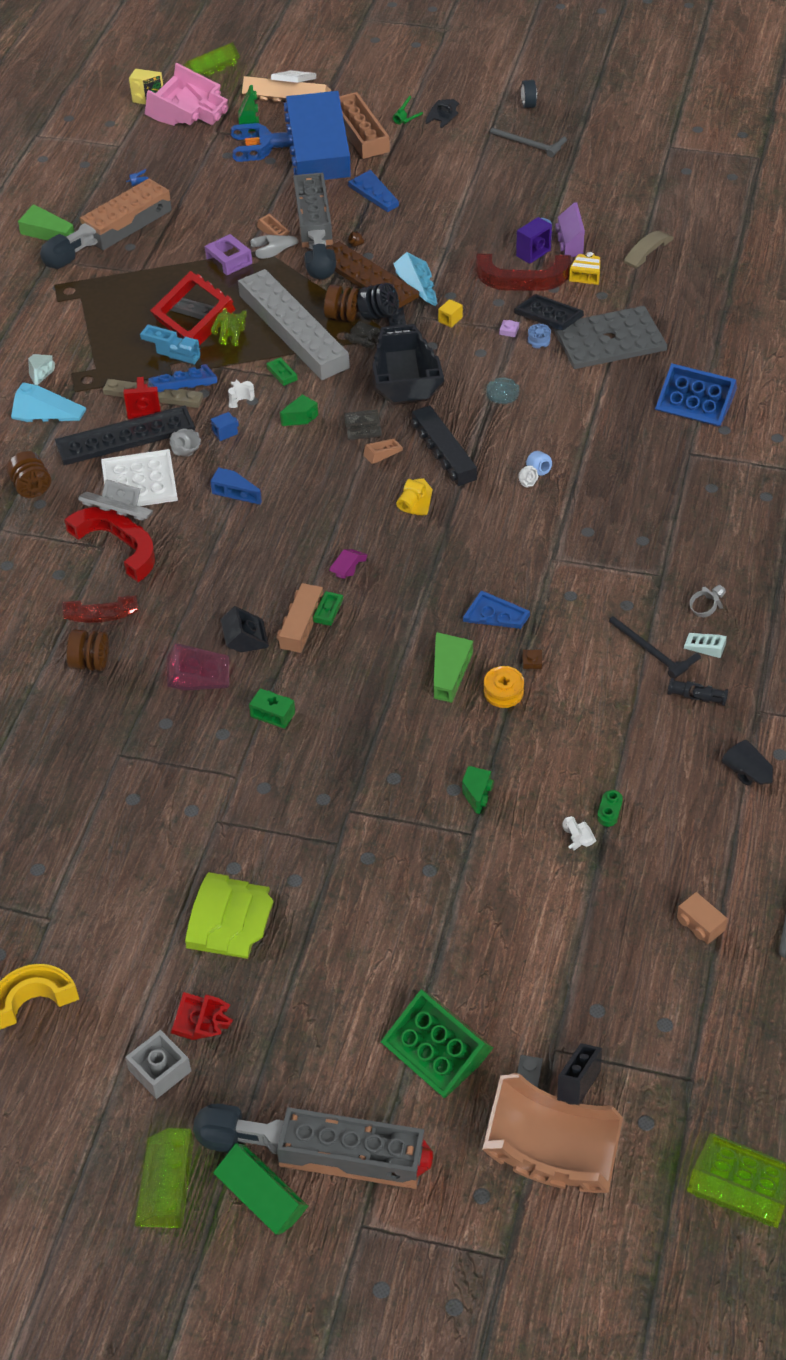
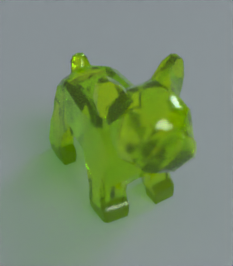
M224 308L218 314L211 332L217 335L218 328H221L219 337L221 345H227L228 337L232 336V345L238 346L240 331H243L245 328L246 310H243L240 314H231Z

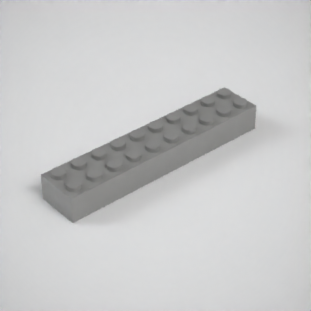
M266 269L238 280L240 297L321 380L350 368L349 353Z

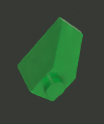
M302 394L280 411L281 425L308 424L318 416V403Z

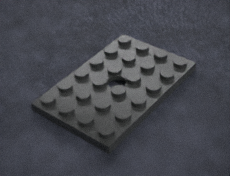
M645 306L581 318L563 331L553 328L573 369L667 350V343ZM613 333L616 335V337L610 339L609 336H606L604 334Z

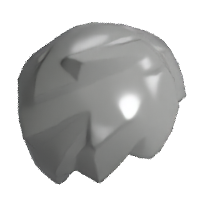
M192 429L178 430L172 433L170 437L171 450L178 456L186 457L192 455L201 444L198 432Z

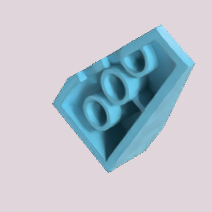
M406 252L394 263L396 274L408 285L418 290L421 298L436 306L438 304L436 293L432 289L434 284L430 281L432 274L427 262Z
M22 383L15 393L11 418L25 422H33V419H42L43 422L48 421V419L80 421L86 411V407L38 385Z

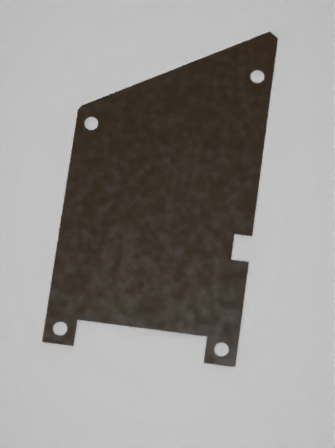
M255 251L251 252L252 257H257ZM275 256L265 259L259 258L258 263L250 264L229 275L224 274L222 264L215 258L54 285L57 302L81 298L95 365L93 370L71 373L75 392L103 388L108 379L137 382V377H144V380H148V378L164 374L172 376L170 365L185 363L158 354L155 343L142 340L140 334L147 325L169 330L156 320L150 310L190 271L201 275L204 281H209L215 289L219 288L225 297L228 295L234 301L233 305L236 309L199 346L200 358L195 363L196 369H200L201 365L204 364L212 369L296 354L240 297L238 280L264 269L341 346L379 340L381 326L372 320L364 319L359 312L354 322L342 321L341 316L337 320L326 318L324 315V303L327 291ZM197 284L183 297L214 307L219 303V300ZM66 288L75 289L73 294L67 295L63 293ZM169 311L166 314L186 331H190L202 320L174 311ZM345 332L350 336L345 340L337 338V335ZM89 376L94 379L90 384L81 383V379Z

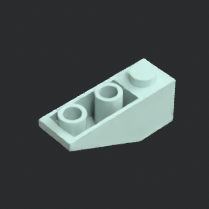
M33 354L28 358L29 375L35 385L40 384L55 369L52 355Z

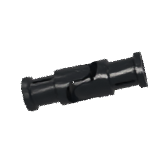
M674 678L670 679L668 695H682L684 698L703 700L706 703L710 701L721 703L722 706H726L729 689H714L709 685L704 687L702 684L690 681L686 683L675 681ZM691 686H695L693 696L690 694Z

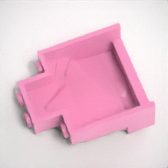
M176 63L174 76L157 93L150 90L147 91L145 115L173 126L177 123L191 125L197 119L213 125L228 111V99L220 96V84Z

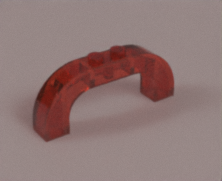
M477 254L476 273L478 278L485 285L498 290H551L564 284L570 276L571 255H555L554 265L545 270L500 269L493 264L492 254Z

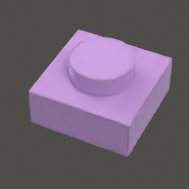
M503 320L499 335L516 337L519 322Z

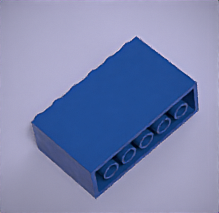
M330 91L286 96L284 111L287 113H284L285 122H288L286 124L287 133H290L288 135V142L292 144L290 146V154L294 156L291 157L292 166H295L293 168L294 175L323 173L324 180L351 177L350 152L339 92Z

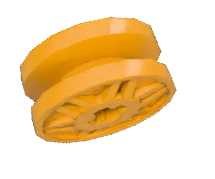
M499 666L487 672L484 677V696L491 705L499 708H509L518 704L523 698L524 678L517 669L509 666Z

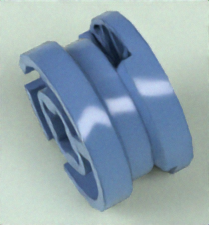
M544 324L530 326L528 329L529 345L531 344L534 348L547 347L550 344L551 338L550 328Z

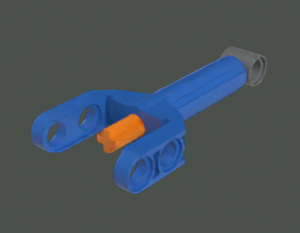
M259 123L234 125L231 128V136L237 140L245 139L246 146L235 148L232 153L233 159L237 162L262 160L269 155L272 148L292 146L288 142V135L290 133H271L266 126ZM254 129L256 131L255 133L251 134L248 132V130ZM235 130L241 131V133L238 135L234 134L233 132ZM251 151L258 152L256 155L250 154ZM237 152L243 153L242 156H236L235 154Z

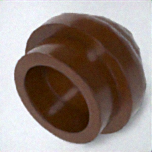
M352 231L348 237V243L356 247L364 244V239L359 232Z

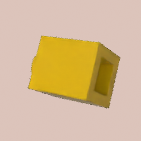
M449 299L438 309V322L451 328L463 318V305Z

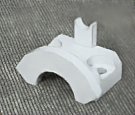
M237 379L235 382L231 381L234 387L228 390L229 408H236L237 402L241 399H248L250 401L254 399V386L250 381L240 383Z
M572 816L564 819L562 823L564 831L572 834L571 839L573 843L568 846L569 849L573 848V850H576L581 845L587 847L596 842L586 822L577 824Z

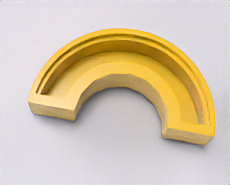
M47 964L27 965L10 972L0 981V1029L16 1024L18 1009L31 998L48 997L55 1001L58 1007L79 1000L76 985L72 978L60 968Z

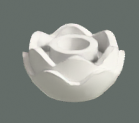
M525 466L519 472V481L524 487L533 486L538 480L537 469L533 468V466Z

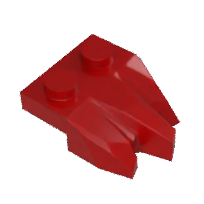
M183 992L171 1034L190 1040L220 1035V1029H228L233 1022V1019L223 1014V1012H227L230 1004L220 998L207 994L202 998Z

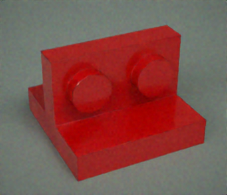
M137 377V388L123 389L128 419L161 412L158 388L148 387V383H144V377Z

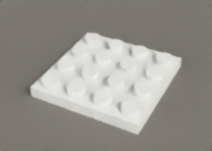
M170 449L101 459L104 484L105 480L108 479L141 489L137 506L178 501Z

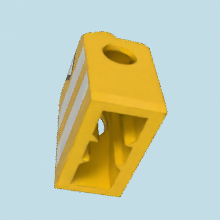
M587 252L586 255L578 254L570 267L569 281L599 285L600 257L595 256L592 252Z

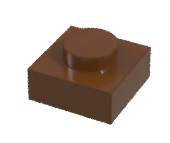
M523 650V669H542V650Z

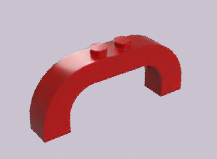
M90 507L79 510L64 519L67 532L78 540L90 532L104 530L112 533L135 549L136 552L124 561L126 574L135 581L140 582L153 569L155 553L152 539L140 525L133 523L130 518L117 514V511L112 509L106 511L99 507Z

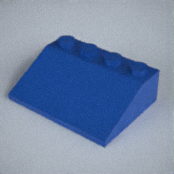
M671 363L655 410L720 427L733 401L737 389L736 379Z

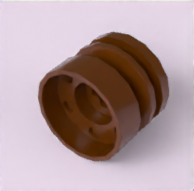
M329 285L324 303L325 317L337 320L341 316L342 321L354 322L358 313L357 296L359 289L353 288L351 290L350 287H346L343 293L342 286Z
M23 451L13 456L7 464V474L22 497L34 498L40 496L49 488L51 483L50 474L37 453Z
M73 629L67 644L68 667L70 669L83 670L87 665L91 671L95 669L103 671L109 654L107 633L92 631L88 635L86 630Z

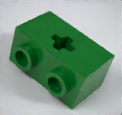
M261 688L249 704L251 717L283 729L287 727L296 713L294 700Z

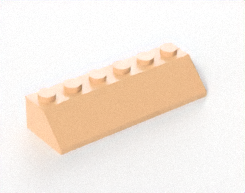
M244 76L242 94L244 96L249 86L253 85V91L257 92L259 100L268 101V99H272L274 102L279 103L281 100L286 101V96L331 91L325 84L296 83Z

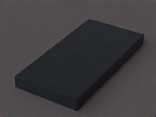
M534 294L514 308V312L517 315L562 331L584 316L583 310L538 294Z

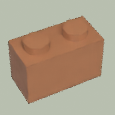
M697 892L678 906L677 918L683 926H687L698 939L703 940L706 944L712 942L726 930L728 918Z

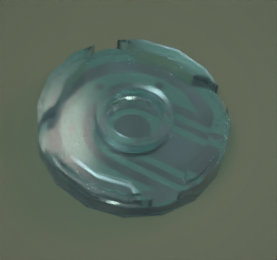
M497 378L487 385V397L495 403L508 404L515 401L519 396V385L512 379Z

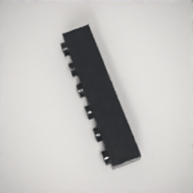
M431 405L412 411V427L416 428L420 438L426 442L428 449L433 451L436 460L441 462L442 468L447 470L450 479L455 481L458 487L477 480L476 465Z

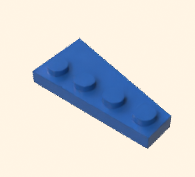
M371 170L348 181V187L386 212L399 206V201Z
M206 364L201 365L200 369L195 367L188 368V372L176 371L172 376L164 374L148 378V385L150 387H157L158 392H163L167 389L178 390L182 387L194 388L197 385L209 386L217 383V376Z

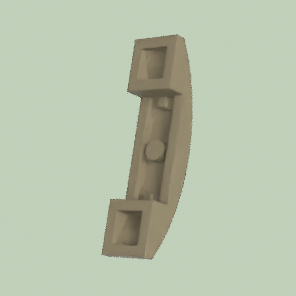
M654 231L646 235L631 249L624 259V263L637 269L646 261L648 254L660 245L666 246L674 237L662 231Z

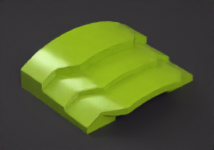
M208 872L200 886L192 909L185 939L186 948L248 959L252 944L263 938L268 917L274 903L273 899L268 895L270 888L249 884L246 881L229 879L228 875Z

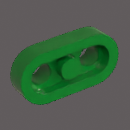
M609 790L603 794L597 817L601 825L610 827L617 823L623 803V796L620 792Z

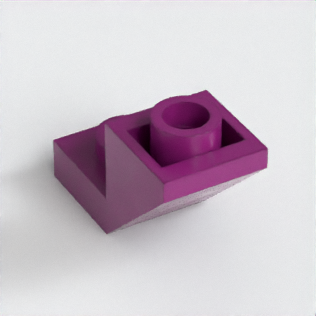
M344 549L329 571L336 573L335 576L339 578L353 576L356 564L366 561L368 554L354 549Z

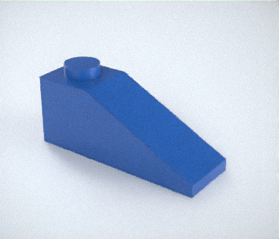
M218 467L210 481L212 494L261 505V490L237 472Z

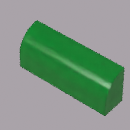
M235 1143L213 1172L276 1235L292 1227L309 1206L246 1145Z

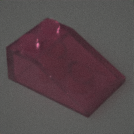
M175 643L167 656V686L181 690L228 688L229 656Z

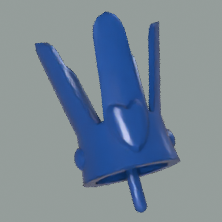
M146 169L129 175L130 180L126 182L131 181V185L134 186L149 179L148 177H138L145 173Z

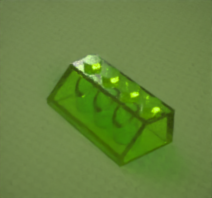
M232 42L191 59L183 66L202 76L207 75L208 77L214 74L216 70L220 72L226 69L228 65L230 67L236 65L241 57Z
M167 1128L148 1138L135 1226L183 1227L194 1145L191 1129Z

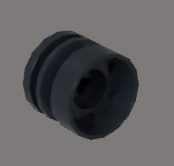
M387 282L361 288L357 296V304L363 318L371 321L394 316L399 308V299L393 285Z

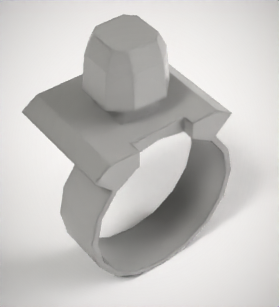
M717 585L711 592L708 588L702 587V591L696 592L690 599V608L693 613L698 617H708L714 613L717 605L719 609L723 608L719 598H722L725 594V588ZM705 595L706 598L714 600L713 607L707 612L697 613L692 608L693 602L699 596Z

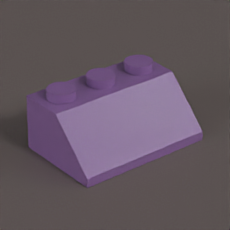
M577 202L573 203L558 216V223H555L560 250L563 251L565 257H577L578 254H583L585 230Z

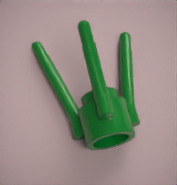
M411 96L406 99L392 116L393 121L398 125L402 122L406 124L408 121L423 114V112L407 118V113L404 109Z

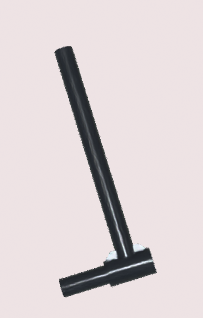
M614 616L609 620L612 625L668 667L670 678L676 679L687 671L691 665L701 659V655L696 652L685 661L673 662Z

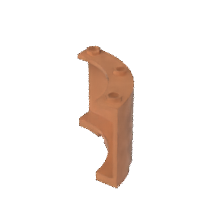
M521 1074L500 1075L482 1150L498 1163L504 1164L506 1162L513 1166L515 1173L534 1181L565 1189L566 1185L580 1187V1192L609 1193L623 1117L610 1105L595 1106L581 1103L580 1105H570L559 1101L557 1096L537 1088Z

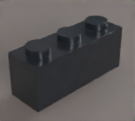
M580 1043L558 1075L557 1100L570 1105H580L601 1072L602 1048Z

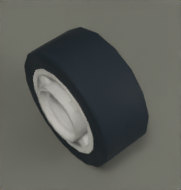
M534 80L522 81L521 100L524 108L536 107L537 89Z

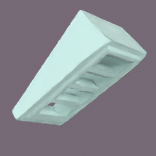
M689 633L684 649L721 658L727 636Z

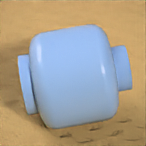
M534 451L528 456L526 465L533 466V468L537 469L538 475L542 476L550 471L552 460L544 452Z

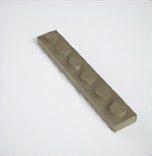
M108 379L103 388V394L124 397L123 389L137 388V383ZM167 389L163 392H158L160 403L199 408L203 400V392L183 389Z

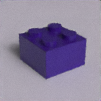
M537 217L518 229L516 256L531 264L551 251L552 224Z

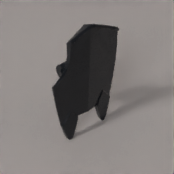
M454 99L438 100L430 110L426 118V124L437 120L441 121L440 128L444 127L458 114L456 108L460 104Z

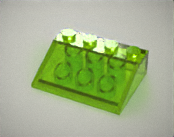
M710 1133L693 1168L687 1192L694 1194L696 1197L714 1202L720 1207L736 1211L742 1216L753 1218L767 1226L778 1229L786 1208V1162Z

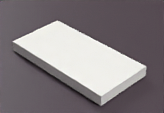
M289 70L271 74V80L299 83L316 79V73Z

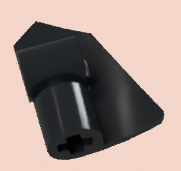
M743 740L733 746L722 758V763L737 773L739 780L745 785L749 786L753 782L759 785L771 784L773 782V766L748 740Z

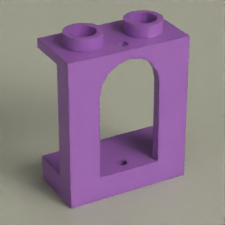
M231 234L205 246L206 259L214 257L223 266V273L226 275L252 264L251 250ZM233 246L239 250V252L229 257L224 254V252L232 249Z

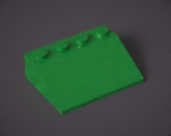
M422 989L381 1040L384 1046L443 1098H446L472 1074L494 1048L434 996Z

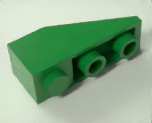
M253 85L249 86L238 111L239 124L259 123V116H256L258 103L255 104L254 101L257 100V92L253 91Z

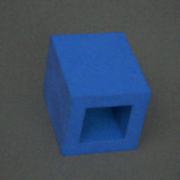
M230 412L211 419L212 432L219 441L238 434V420Z

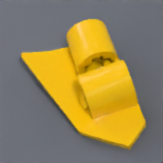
M424 478L408 479L396 505L403 512L427 515L433 489Z

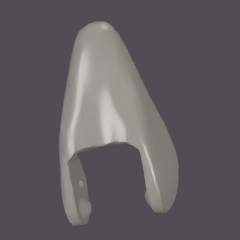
M263 235L255 237L250 241L252 247L269 244L255 251L256 256L261 259L273 257L284 249L299 243V240L294 236Z

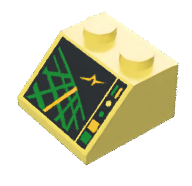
M135 69L132 72L129 82L133 103L146 105L147 91L150 90L157 93L163 87L162 72Z

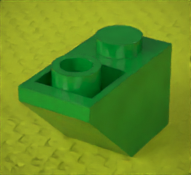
M468 766L462 781V793L473 810L480 814L482 807L487 805V793L492 791L494 780L491 779V771Z

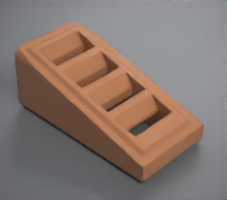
M270 213L258 219L257 227L269 235L286 236L290 234V231Z
M395 439L366 444L364 457L371 464H374L402 451L403 447Z

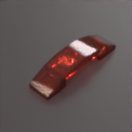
M136 595L118 597V602L81 606V600L62 602L64 618L77 622H106L121 619L138 612Z

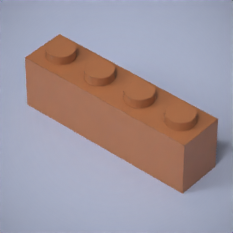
M302 583L299 590H296L294 602L289 606L288 616L284 617L283 627L277 633L280 649L302 653L314 624L313 616L323 597V587Z

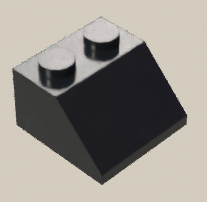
M236 606L221 618L225 643L228 648L242 653L264 649L269 646L262 618Z

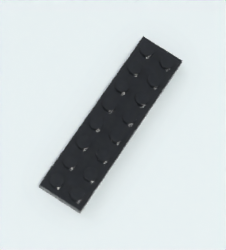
M184 405L57 438L55 443L65 466L168 439L172 433L181 429H192L195 431V426Z

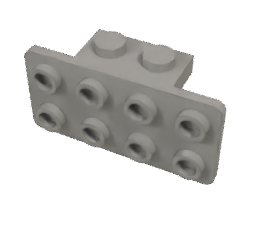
M108 479L105 480L102 496L84 492L78 498L84 505H98L102 510H116L117 514L127 516V514L134 515V518L138 520L147 519L153 514V510L137 506L140 488Z

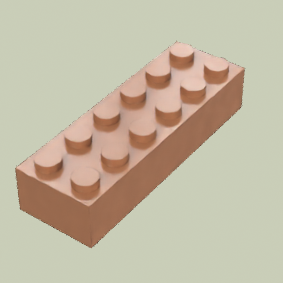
M355 92L339 96L346 136L362 159L390 152L388 134L360 95Z

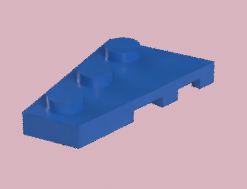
M481 590L463 616V622L521 629L529 618L530 611Z

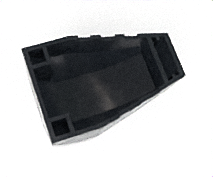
M414 324L381 327L379 343L377 344V351L372 365L375 391L393 405L428 401L444 384V375L439 357L435 356L434 350L429 348L428 342L422 338V334Z

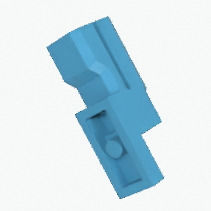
M147 325L140 334L142 340L155 343L158 354L193 365L200 358L199 341L189 337L178 338L177 332L152 325Z

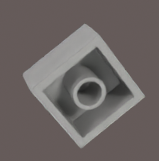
M161 1030L125 1057L128 1070L156 1099L191 1072L189 1058Z

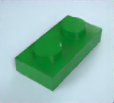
M281 357L266 363L267 369L283 386L298 380L297 374Z
M325 591L313 616V622L331 626L342 604L343 595Z

